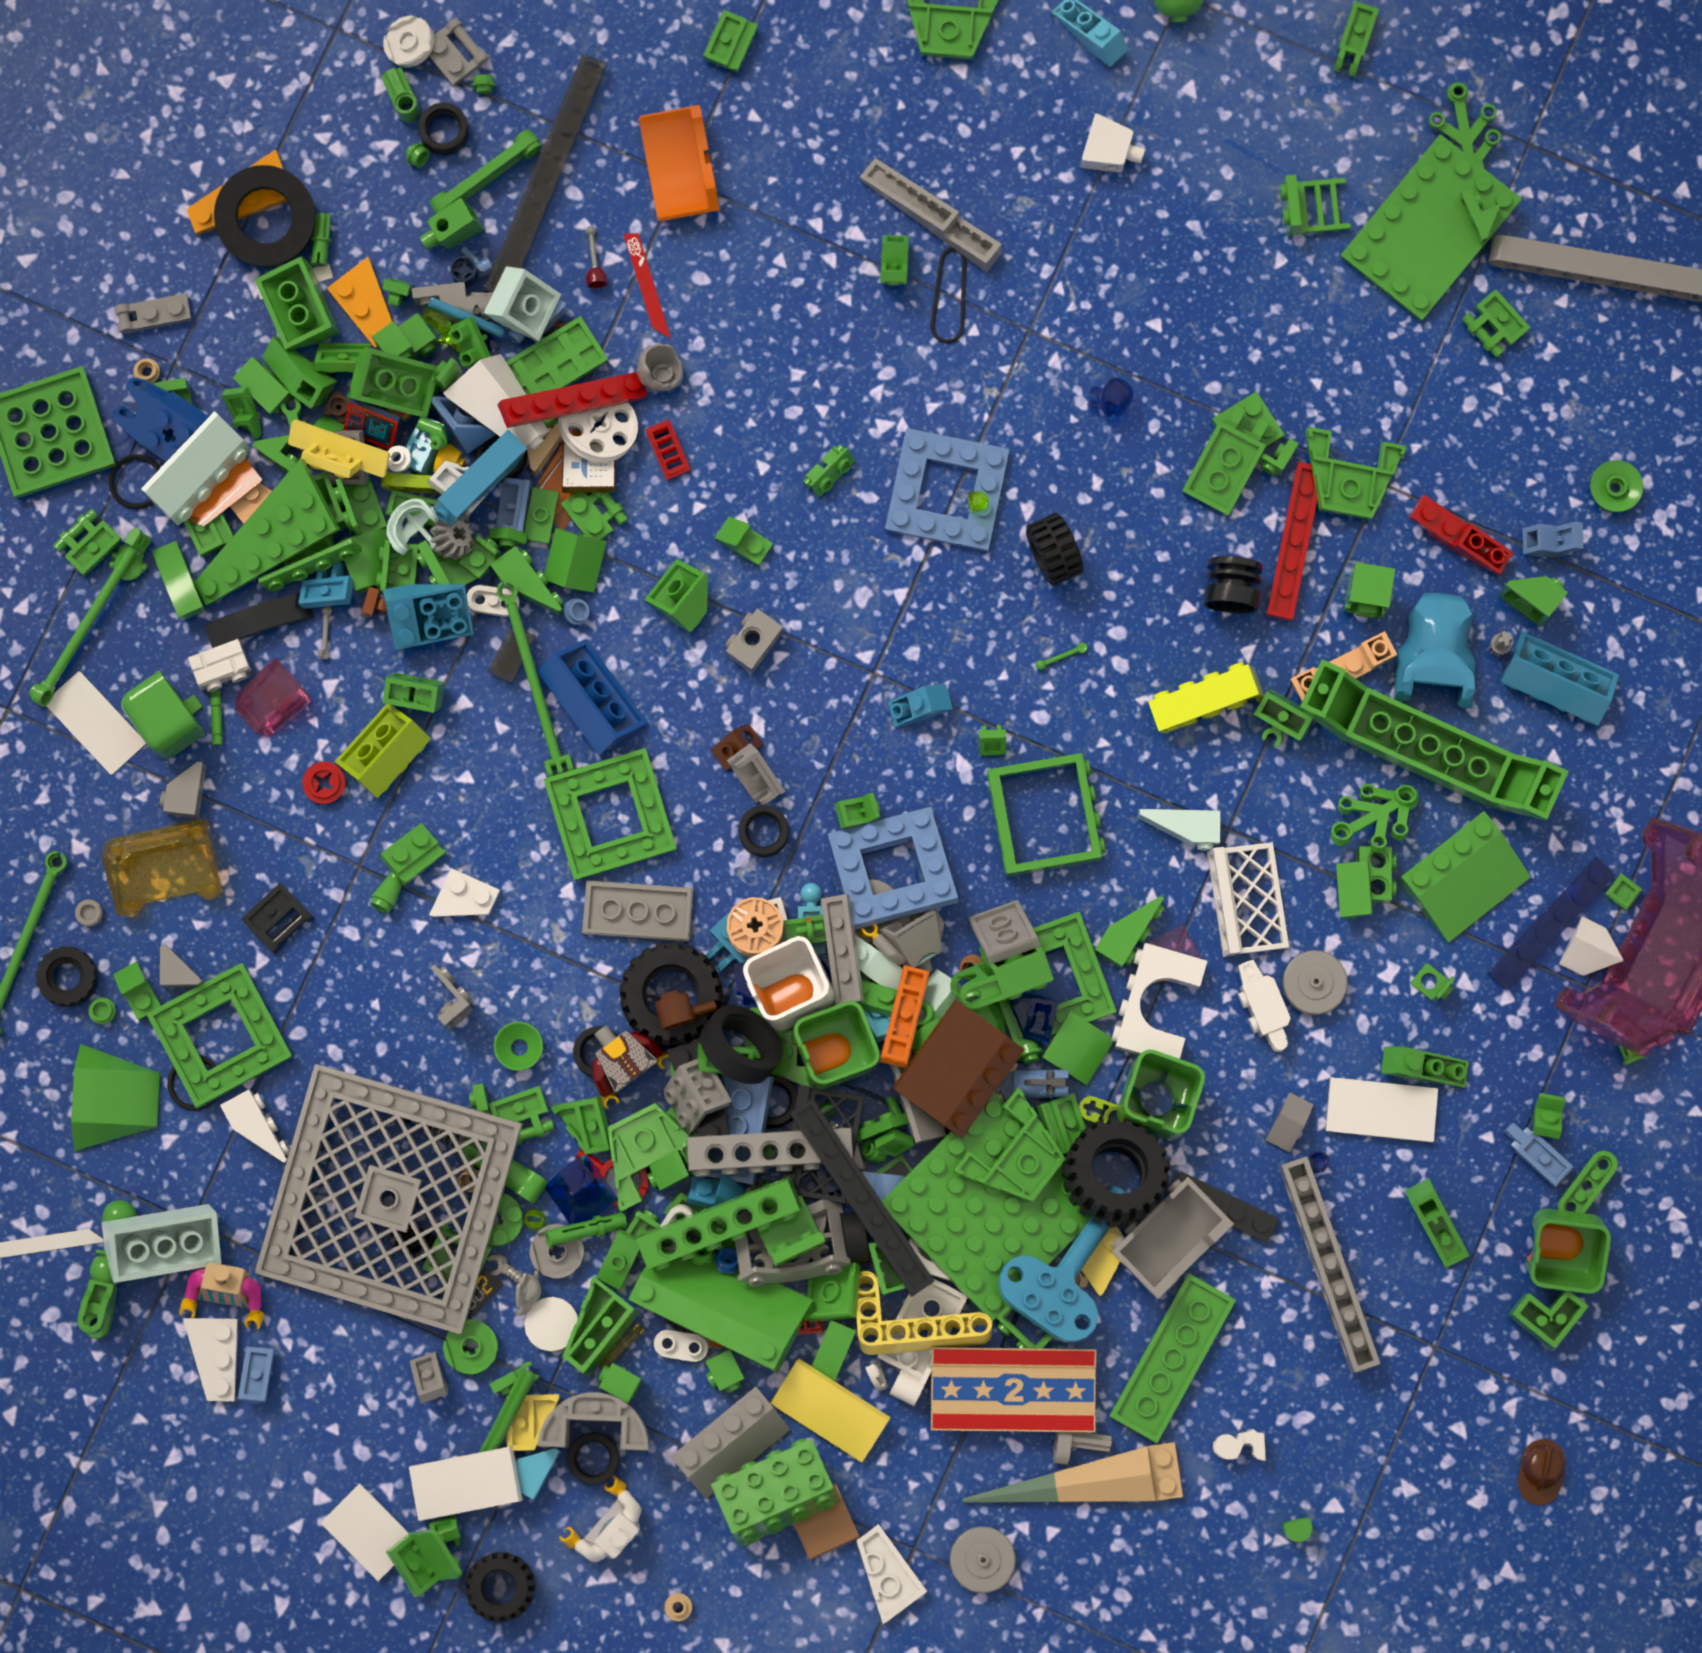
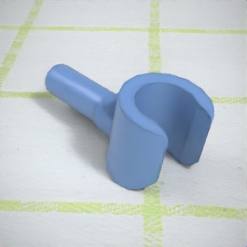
M466 247L462 248L461 252L475 262L477 271L481 276H486L494 271L487 257L479 261Z

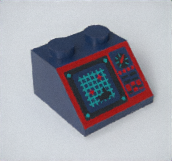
M351 398L343 430H363L364 443L388 452L392 447L399 446L407 425L397 415Z

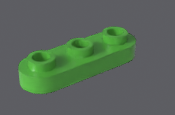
M1599 1151L1593 1154L1559 1199L1557 1210L1567 1211V1203H1572L1575 1207L1574 1212L1585 1213L1616 1172L1618 1167L1616 1157L1608 1151ZM1600 1160L1606 1162L1607 1167L1605 1170H1601L1598 1167ZM1584 1181L1590 1183L1591 1188L1589 1191L1583 1190L1582 1183Z

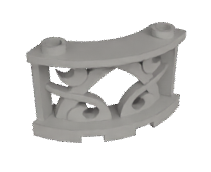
M821 1199L807 1205L818 1231H821L825 1241L832 1240L834 1255L821 1258L823 1252H829V1247L823 1245L800 1256L794 1263L787 1262L778 1268H773L772 1260L757 1229L753 1228L746 1231L754 1243L753 1245H748L747 1236L735 1241L740 1271L738 1282L749 1283L751 1287H758L764 1284L794 1282L825 1274L834 1275L842 1271L841 1268L851 1264L850 1258H847L840 1218V1215L843 1214L842 1203ZM745 1211L739 1215V1218L744 1222H749L752 1220V1213ZM826 1221L829 1222L830 1233H824ZM760 1252L761 1254H758L754 1261L755 1264L758 1262L763 1263L765 1267L752 1268L750 1253Z

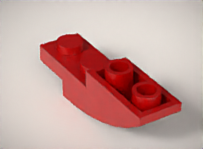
M1426 495L1420 497L1408 517L1427 531L1426 534L1439 543L1497 575L1501 574L1514 553L1472 523H1465Z

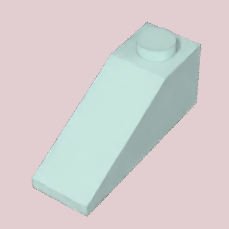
M1140 809L1138 812V819L1190 846H1197V850L1210 851L1214 846L1220 844V811Z
M855 935L860 975H863L872 983L898 990L903 968Z

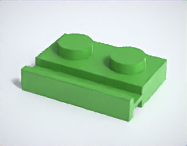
M723 10L703 54V59L738 73L757 32L758 24Z
M319 343V349H317L315 358V371H323L325 373L350 372L353 374L359 354L364 347L372 348V345L360 343Z
M220 513L205 526L198 525L189 520L183 521L201 558L225 547L233 537L223 513Z
M420 823L383 851L379 857L394 875L400 878L405 886L442 858L446 851L439 846V842Z
M1074 1093L1068 1095V1097H1062L1036 1106L1043 1127L1049 1132L1062 1154L1068 1153L1075 1139L1086 1128Z

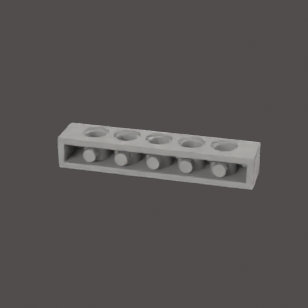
M851 1128L833 1129L853 1158ZM801 1131L687 1137L688 1172H694L695 1177L711 1176V1171L721 1170L722 1175L738 1174V1169H749V1173H764L765 1168L776 1167V1172L793 1171L792 1166H803V1170L820 1169V1164H822ZM770 1145L777 1150V1157L775 1159L767 1160L763 1157L762 1149L765 1146ZM791 1145H801L804 1148V1156L799 1159L793 1158L789 1152ZM739 1147L747 1148L750 1152L749 1160L745 1162L738 1161L735 1157V1150ZM711 1149L720 1150L723 1154L722 1161L719 1163L710 1162L707 1157L708 1151Z

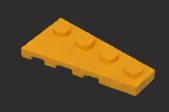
M276 149L250 166L270 165L283 169ZM223 185L186 209L197 236L216 229L214 207ZM261 189L254 191L246 196L239 206L238 220L287 203L288 201L283 195L274 190Z

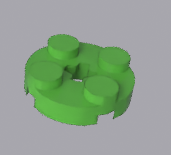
M505 1193L502 1195L498 1212L502 1213L501 1219L503 1224H496L493 1227L488 1244L492 1247L503 1246L514 1241L523 1227V1213L518 1202Z
M469 1319L466 1321L463 1334L448 1332L443 1344L444 1356L448 1364L458 1372L478 1374L487 1370L496 1360L498 1340L494 1331L485 1323ZM469 1339L473 1343H478L479 1346L475 1349V1354L473 1355L469 1351L464 1352L463 1350Z

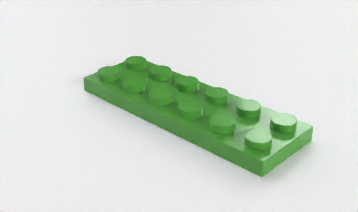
M1188 1273L1109 1417L1151 1441L1158 1443L1236 1300Z

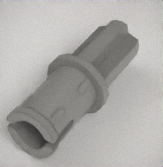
M1506 631L1495 635L1489 646V649H1492L1490 653L1495 657L1508 653L1512 647L1513 636H1508Z

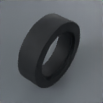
M727 1005L719 1008L705 1024L700 1034L703 1052L711 1064L725 1076L740 1083L758 1084L763 1082L783 1057V1046L774 1028L759 1014L745 1007ZM722 1029L733 1030L745 1036L756 1047L761 1060L749 1059L734 1050L725 1039Z

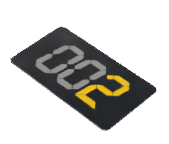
M485 1266L478 1279L468 1319H471L503 1286V1283L496 1276L492 1275Z

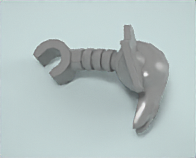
M502 1254L489 1256L487 1258L488 1261L496 1260L498 1262V1269L492 1271V1275L504 1274L518 1283L516 1285V1307L519 1310L516 1316L525 1315L531 1310L541 1295L539 1271L535 1270L534 1276L526 1272L522 1274L510 1266L506 1257Z

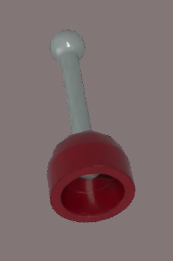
M588 226L586 234L589 236L592 268L586 274V285L588 288L598 289L607 286V276L597 266L594 240L596 229L593 226Z

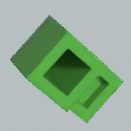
M883 235L880 283L889 285L907 284L909 236Z

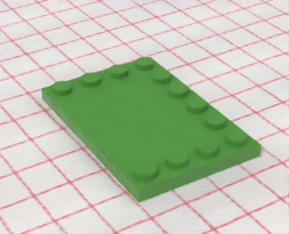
M1440 134L1342 252L1340 257L1422 322L1513 212L1522 198ZM1471 188L1473 194L1477 193L1483 204V208L1480 209L1481 212L1501 204L1488 238L1481 245L1459 199L1460 193Z

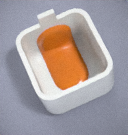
M798 936L751 957L744 965L743 971L750 992L764 1018L776 1030H787L793 1027L802 1017L830 1008L835 1003L833 987L823 964L811 943L804 937Z

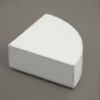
M875 1363L865 1367L877 1391L880 1392L888 1388V1383L880 1364Z

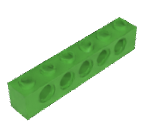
M789 1176L640 1234L636 1238V1242L647 1269L655 1267L659 1271L671 1266V1260L680 1257L684 1261L696 1256V1251L706 1247V1250L710 1251L722 1246L721 1241L731 1237L732 1241H736L747 1236L746 1231L756 1228L757 1231L767 1229L773 1226L771 1221L782 1218L784 1222L798 1216L797 1211L802 1208V1204ZM766 1199L774 1200L778 1205L777 1211H767L764 1208V1201ZM739 1210H749L752 1213V1220L749 1222L742 1221L738 1215ZM715 1219L724 1220L727 1224V1230L724 1232L717 1231L713 1226V1221ZM690 1229L699 1230L702 1239L697 1242L692 1241L688 1236V1231ZM663 1240H674L676 1250L667 1251L663 1246Z

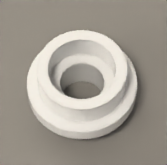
M394 446L388 450L390 453L388 468L390 470L402 472L409 468L412 457L407 448ZM400 454L401 459L394 462V458Z

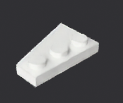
M183 1318L207 1401H236L239 1319Z
M878 1524L856 1541L882 1623L884 1624L927 1591Z

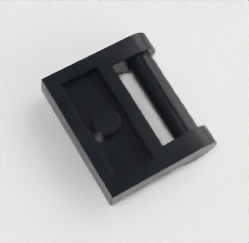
M279 883L241 920L276 954L280 950L279 947L306 921L309 923L314 917ZM295 909L299 914L271 939L267 933L291 910Z

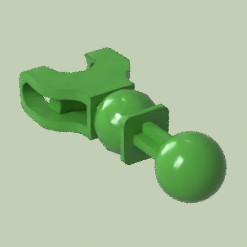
M116 1200L106 1206L103 1211L102 1220L105 1222L137 1216V1211L131 1203L124 1200ZM105 1249L104 1251L96 1250L98 1256L90 1266L92 1280L89 1279L77 1319L79 1328L93 1339H102L110 1332L118 1287L115 1285L119 1283H114L112 1280ZM98 1318L97 1323L91 1326L93 1319Z

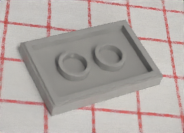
M1018 900L968 918L970 926L989 964L1041 946Z

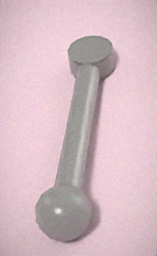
M330 606L322 608V613L324 614L322 649L318 652V657L321 660H326L330 656L327 650L329 615L332 613Z

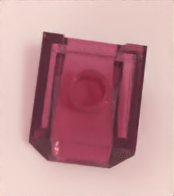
M275 658L235 697V709L256 733L270 737L313 700Z

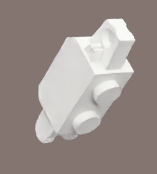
M1254 960L1242 963L1238 966L1242 983L1240 987L1241 993H1238V997L1242 1007H1248L1251 1018H1248L1253 1033L1258 1032L1260 1038L1266 1036L1272 1051L1282 1052L1288 1046L1283 1028L1288 1025L1290 1015L1274 978L1267 975L1263 977Z

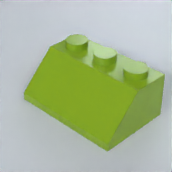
M386 704L334 762L367 791L378 798L388 790L396 777L405 771L414 757L423 751L431 738L413 720L394 706Z

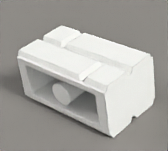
M239 639L188 657L197 684L202 691H216L222 688L221 683L232 680V683L240 682L247 678L248 673L252 672Z

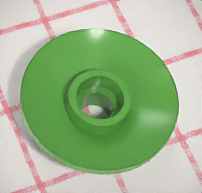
M1612 460L1603 463L1595 470L1590 481V491L1594 501L1601 508L1610 512H1624L1634 507L1640 500L1643 493V480L1638 470L1631 464L1621 460ZM1613 484L1617 485L1619 492H1612L1610 486Z

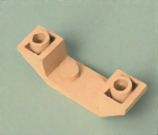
M1384 631L1362 642L1358 648L1330 661V663L1345 669L1347 673L1357 679L1397 656V653ZM1315 667L1290 679L1301 701H1303L1317 668L1315 669Z

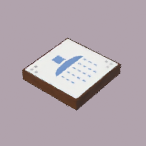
M563 443L562 493L615 492L616 460L610 462L589 461L575 454L566 443ZM599 443L589 444L592 451L596 453L603 451Z

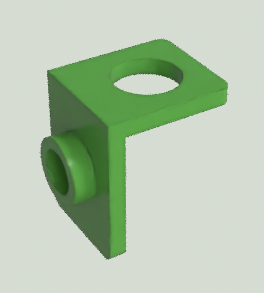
M1426 963L1411 981V985L1432 1002H1436L1439 998L1445 1000L1454 989L1451 983L1455 978L1451 976L1447 979ZM1424 974L1435 976L1436 985L1434 988L1426 989L1422 986L1421 978Z

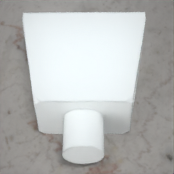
M1095 113L1080 167L1122 172L1126 160L1141 164L1145 148L1131 145L1133 137L1131 129Z

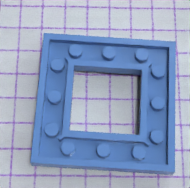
M906 428L885 531L988 552L1009 449ZM926 461L978 471L968 519L916 509Z
M931 807L828 833L844 894L850 895L854 930L959 903ZM913 841L924 882L873 895L861 854Z

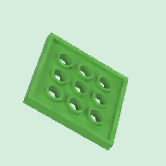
M83 366L0 393V456L15 499L116 466ZM63 394H72L74 399L70 405L63 406L60 404V398ZM39 402L48 403L47 412L44 414L35 413L36 404ZM14 410L23 412L22 420L17 423H13L9 419L11 412ZM72 418L81 419L80 428L77 430L68 429L69 420ZM54 426L56 428L55 436L50 439L44 438L42 435L44 428ZM23 434L31 436V442L26 447H20L17 444L18 438ZM80 442H87L89 444V451L84 455L77 454L75 450ZM56 450L64 452V458L59 463H53L50 460L51 454ZM29 459H37L39 461V466L35 471L30 472L25 469V464Z

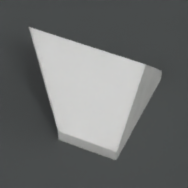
M1582 916L1562 955L1559 965L1584 976L1624 960L1607 929Z

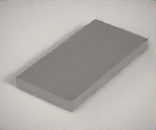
M586 880L582 934L689 942L693 888Z

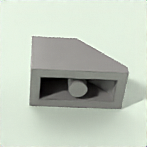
M196 762L168 783L166 792L162 791L160 807H163V812L167 815L199 819L206 766L203 762Z

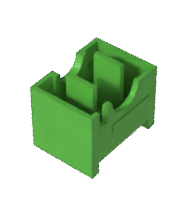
M1356 562L1349 573L1343 611L1356 613V616L1383 618L1385 610L1387 611L1390 607L1395 569Z

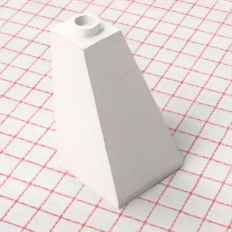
M501 354L479 360L444 392L448 399L501 437L509 430L527 449L530 448L532 451L544 442L543 437L549 432L543 421L511 428L506 427L497 404L503 399L523 396L526 393Z

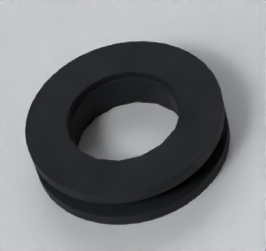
M257 165L237 172L226 181L215 202L214 222L220 240L235 257L250 265L273 267L291 261L306 248L314 232L315 208L308 190L292 173L275 166ZM261 189L274 190L283 195L290 204L292 211L291 226L287 233L278 241L267 244L255 242L246 237L240 229L238 222V210L243 199L250 193Z

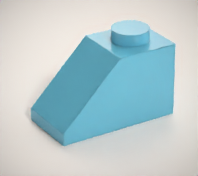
M554 1448L517 1460L516 1468L522 1494L533 1500L537 1497L561 1450Z

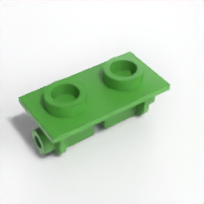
M840 444L837 447L833 446L821 459L827 466L823 468L817 463L804 476L806 479L803 483L809 489L812 488L818 498L829 491L833 484L843 474L848 472L855 462L847 447L844 448Z

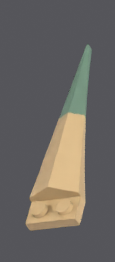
M1173 1442L1146 1446L966 1497L962 1501L965 1503L1158 1501L1183 1497L1176 1445Z

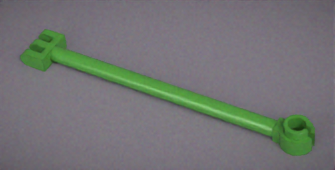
M133 528L124 541L129 545L46 680H43L41 684L36 683L31 687L29 696L39 706L45 707L50 703L56 688L54 687L133 558L137 552L144 554L149 546L151 538L140 529Z
M506 580L507 586L513 590L510 596L503 595L502 590L505 586L501 582L497 587V595L501 600L505 601L551 756L550 760L544 761L547 775L551 777L554 776L551 767L556 766L558 774L564 773L561 764L566 763L568 771L574 770L570 754L561 756L515 600L518 594L517 586L514 582Z
M53 851L46 856V875L0 984V1013L55 879L68 866L67 857L63 853L59 855V851ZM57 858L62 860L60 867H55L53 864Z

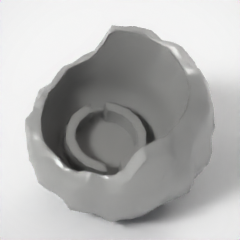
M660 343L646 347L640 354L636 373L641 384L649 390L668 392L677 388L683 380V364L679 360L673 346Z

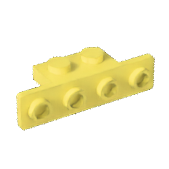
M299 420L291 422L288 444L304 450L301 459H304L311 468L317 470L324 469L334 473L339 478H350L359 470L379 477L386 476L390 458L389 452Z

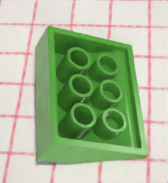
M1483 811L1401 876L1397 882L1446 942L1449 943L1531 876L1502 832L1486 812Z

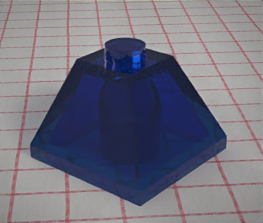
M579 1156L559 1171L545 1187L569 1224L592 1220L593 1216L599 1215L618 1201L617 1196L589 1156Z

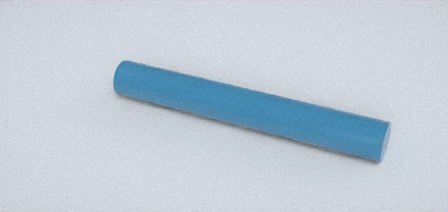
M432 297L429 301L428 307L460 321L473 316L479 329L501 338L504 333V328Z

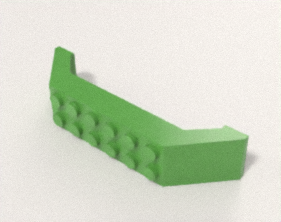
M1323 659L1300 706L1302 711L1342 741L1490 808L1547 820L1569 772L1545 760L1541 761L1513 754L1372 690L1347 673L1345 669Z

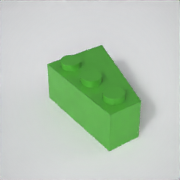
M594 1276L591 1279V1285L586 1299L583 1300L576 1325L574 1324L562 1356L587 1377L593 1374L640 1314Z

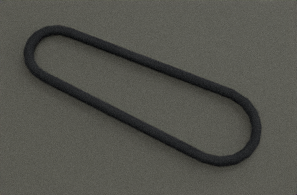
M954 248L944 250L940 257L930 324L933 336L938 341L944 343H952L958 340L964 331L966 258L961 253H959L962 257L961 321L959 333L952 339H944L937 335L934 328L943 261L947 253L952 251L959 253Z

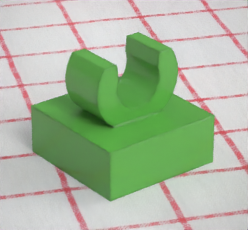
M391 277L384 279L382 289L391 291L388 304L394 306L401 305L403 295H412V288H414L415 284Z
M983 725L981 730H979V756L1006 755V729H1002L1001 725H997L996 730H987L986 725Z
M455 1514L429 1523L430 1530L439 1532L446 1542L454 1540L456 1547L460 1545L459 1537L461 1536Z

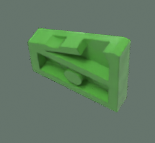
M601 1096L551 1106L553 1113H558L567 1124L565 1128L571 1136L577 1139L578 1145L585 1154L610 1150L607 1129L609 1125Z

